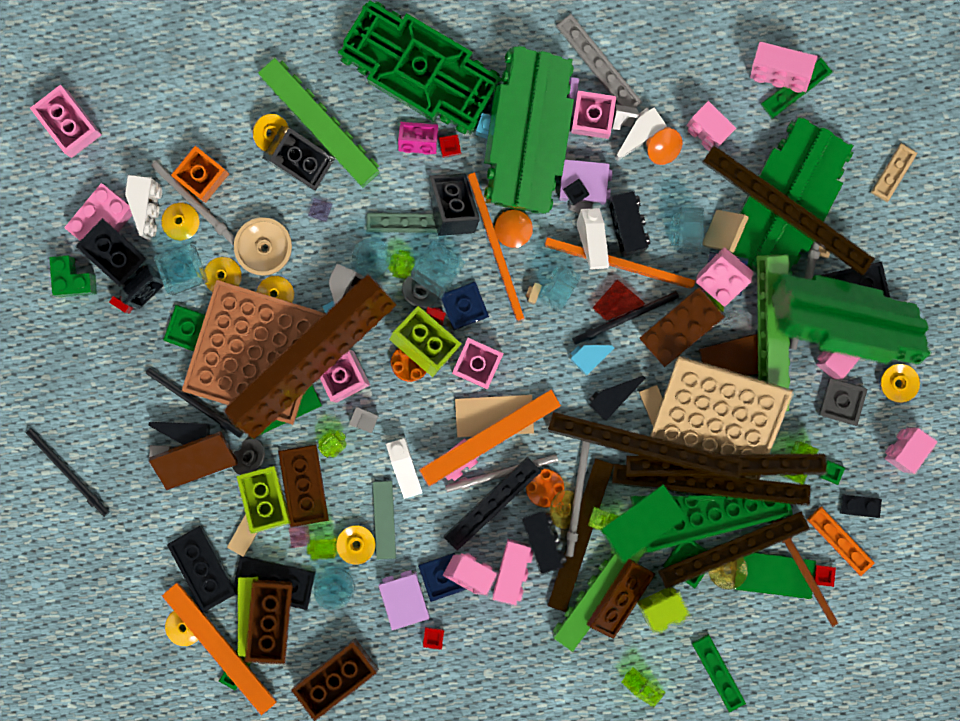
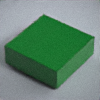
M826 460L827 473L826 475H820L819 478L839 485L846 467Z

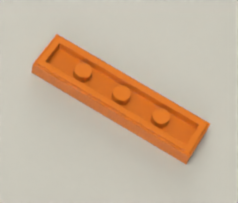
M821 506L806 519L859 576H862L875 564Z

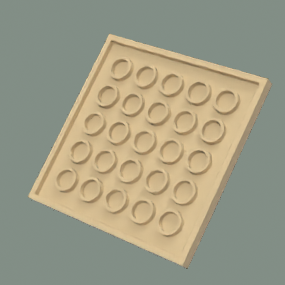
M678 356L650 437L721 455L770 454L793 390ZM745 475L740 477L760 479L761 475Z

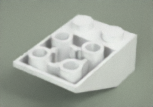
M128 175L125 195L137 230L141 237L152 241V236L155 237L157 232V226L154 223L155 218L159 216L160 209L157 203L158 199L162 197V188L152 178Z

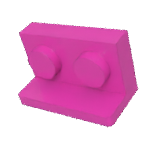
M400 122L398 151L423 153L426 155L436 154L439 125Z

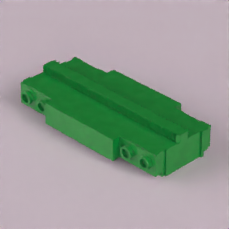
M369 0L368 3L363 5L361 13L343 41L342 49L338 51V55L341 58L340 61L347 66L352 64L357 67V71L364 76L368 74L367 81L370 85L434 122L437 116H439V120L443 123L455 125V129L464 135L466 133L471 135L477 128V123L482 113H485L494 97L495 86L502 83L501 75L495 70H487L478 60L472 61V51L406 13L404 18L401 19V15L395 11H387L380 2L375 1L374 3Z
M514 46L505 54L506 69L502 74V82L504 83L495 86L484 164H490L491 167L487 171L489 182L488 187L484 191V198H486L485 203L487 204L493 203L496 206L529 211L532 214H546L550 212L553 206L551 196L552 191L556 187V180L554 179L563 175L574 99L567 98L571 90L569 79L574 70L572 65L573 59H563L561 56L552 55L550 52H538L526 49V47Z
M798 117L794 122L791 121L786 129L788 134L785 139H781L777 147L778 149L773 148L770 151L758 176L824 222L843 185L837 179L842 177L845 171L843 166L845 162L848 163L854 153L851 151L854 145L843 142V139L835 136L830 130L819 128L809 123L805 118L801 119ZM747 196L738 214H744L749 218L732 254L736 257L749 259L747 267L757 273V256L788 255V274L792 275L791 268L793 264L796 265L801 257L799 252L803 254L809 252L814 241L756 200Z
M782 273L772 284L775 293L771 298L778 326L777 331H781L784 336L816 342L821 350L886 364L895 359L920 365L931 354L925 334L929 326L926 319L920 317V310L917 304L884 297L882 290L815 275L812 279H806Z

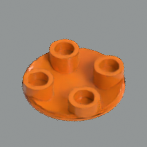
M665 127L655 133L653 137H650L646 142L650 160L658 165H665L675 160L682 149V137L679 132L671 127Z
M505 211L496 220L495 233L497 239L507 247L519 248L526 244L532 236V222L528 215L522 211Z
M397 348L391 357V368L399 379L414 382L424 377L427 372L402 350Z
M541 469L542 472L526 486V493L533 504L548 508L556 505L562 499L565 487L558 473L550 469Z

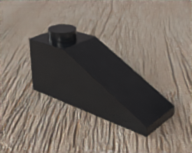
M640 376L602 390L599 393L595 391L588 399L590 401L588 406L604 421H607L646 378Z
M149 422L148 424L151 428L182 445L210 435V424Z

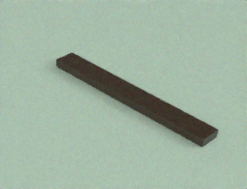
M595 458L581 501L576 533L578 534V539L575 542L573 557L565 556L567 562L564 563L565 567L559 569L547 605L563 612L567 610L614 464Z
M801 511L658 570L665 589H669L809 531L810 527Z

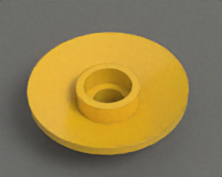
M266 114L260 117L253 128L255 144L266 152L281 126L289 127L287 122L276 114ZM268 129L271 130L270 136H267L266 134Z
M186 203L170 205L162 215L161 224L163 231L174 240L182 241L191 238L199 227L197 211ZM181 217L182 222L177 224L176 219Z
M218 257L207 264L203 277L205 285L213 292L216 280L239 286L242 273L239 265L234 260L227 257ZM220 272H224L225 274L224 278L219 279L218 274Z
M267 277L257 288L256 292L271 296L272 291H277L275 298L293 303L294 289L291 283L283 277Z
M905 364L890 366L885 370L881 378V389L884 395L894 402L903 403L910 401L917 395L920 388V379L917 372ZM897 380H900L902 383L900 387L895 385Z
M350 526L340 533L336 544L337 552L349 564L358 565L365 563L372 557L375 551L374 536L365 527ZM354 541H359V548L353 547Z
M175 611L171 612L165 623V631L168 638L179 646H189L196 643L198 639L187 626L186 630L182 631L180 625H185V623Z

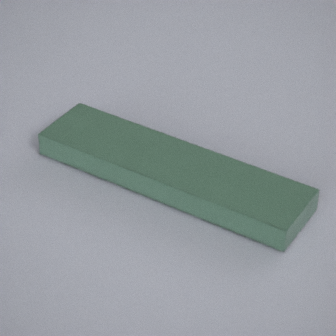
M367 213V233H437L433 213Z
M393 481L373 482L377 560L396 559Z

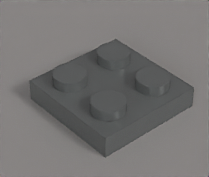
M829 378L818 415L858 426L868 389Z

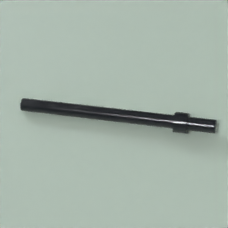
M674 291L594 329L591 327L585 330V333L572 338L574 345H577L588 339L589 341L597 338V335L678 299L679 295L677 291Z
M148 368L146 371L148 376L217 422L220 428L230 431L238 438L243 436L244 432L233 425L231 420L228 418L224 419L187 392H183L181 388L152 368Z
M30 428L26 434L85 496L87 503L91 507H95L103 517L107 516L110 512L100 502L101 499L96 494H93L40 436Z

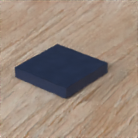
M475 281L440 295L453 331L489 317Z
M455 552L418 565L430 602L467 590L443 576L453 555H456Z

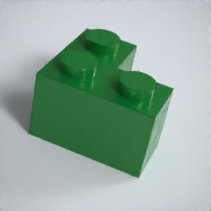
M69 255L49 257L52 296L70 297L97 294L96 275L91 273L76 274L74 257Z

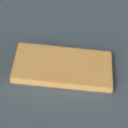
M532 395L455 399L457 437H474L530 403ZM534 423L516 434L534 433Z

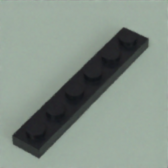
M527 456L444 535V538L458 551L542 471Z

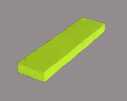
M238 577V656H246L253 579H258V577Z

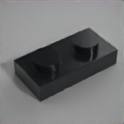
M842 494L840 514L880 518L882 499Z

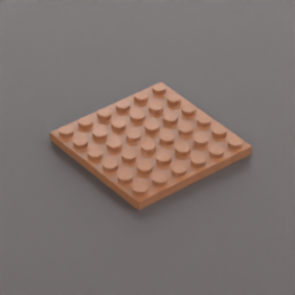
M216 280L182 391L229 405L326 313ZM303 395L295 400L276 420L294 425Z

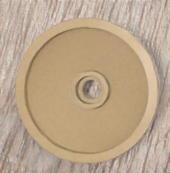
M255 218L245 223L237 232L234 240V253L239 264L248 272L261 276L271 275L281 270L289 261L292 253V241L286 228L276 220ZM268 245V250L262 251V246Z

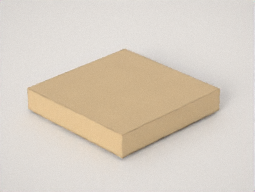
M716 210L702 245L717 250H722L725 247L728 251L734 253L749 217L744 214Z

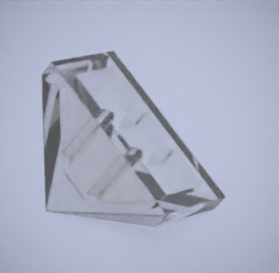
M725 306L723 312L726 316L719 322L720 324L745 336L756 333L758 329L757 318L746 311Z

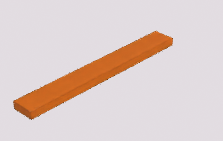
M475 172L468 174V180L516 321L524 320V315Z
M547 237L544 245L546 248L586 259L583 247ZM608 255L609 266L688 289L693 288L696 280Z
M549 390L419 469L427 485L431 486L561 405L553 391Z
M178 582L162 595L261 716L277 703V700L242 658L238 656L237 652L207 616L202 613L201 609Z

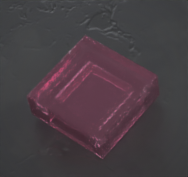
M309 526L289 529L291 548L311 545Z

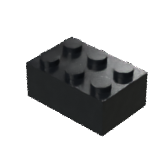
M634 191L611 196L608 204L621 256L626 257L645 252L650 244V238L648 233L644 232L643 226L646 223L644 215L639 212V207H641L639 196H635Z
M541 511L523 517L522 521L540 574L542 575L565 567L564 563L567 560L564 551H560L557 545L561 542L558 533H553L551 526L554 525L551 513L547 514L546 511Z

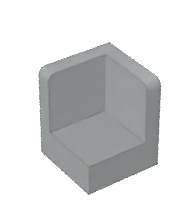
M615 104L612 129L620 130L621 125L632 127L635 118L639 117L637 108Z
M356 407L349 425L372 433L379 415Z

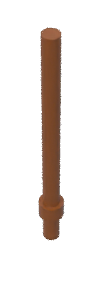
M792 538L782 541L787 546L831 626L839 624L794 545Z

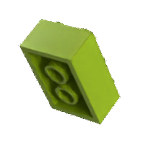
M419 306L395 329L389 339L432 378L462 344Z
M273 466L236 476L251 534L291 524L277 467Z
M673 587L663 589L637 602L646 624L653 632L657 631V633L668 629V625L674 622L675 624L682 623L690 615L680 593Z

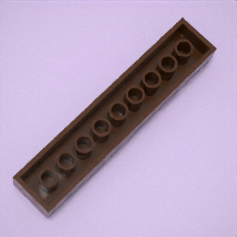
M367 274L223 411L235 426L255 439L272 422L276 421L278 416L288 409L295 400L303 395L313 383L318 381L329 368L333 367L343 355L348 353L383 317L389 314L396 306L395 302Z

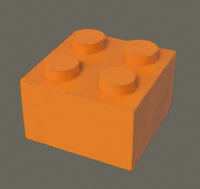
M194 146L171 174L174 179L204 203L209 200L229 175L223 167L197 146Z

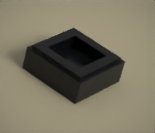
M580 179L563 189L573 206L590 195Z

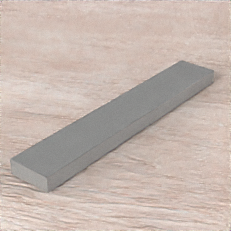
M572 14L556 25V28L610 95L616 96L618 105L636 108L642 103Z

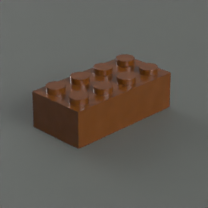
M699 286L642 334L640 340L659 362L666 367L724 319L726 315L705 290Z
M253 579L245 662L285 665L293 582Z
M355 638L296 683L291 691L311 718L316 721L376 675L379 668Z

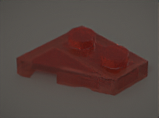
M617 279L593 306L592 310L605 321H608L642 307L645 302Z

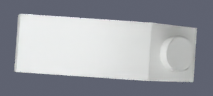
M646 108L639 113L637 121L615 158L617 161L646 143L655 133L667 127L655 108L651 110Z
M600 208L581 209L576 225L589 269L609 268L605 226Z
M406 438L387 443L386 446L404 499L421 494L422 489Z

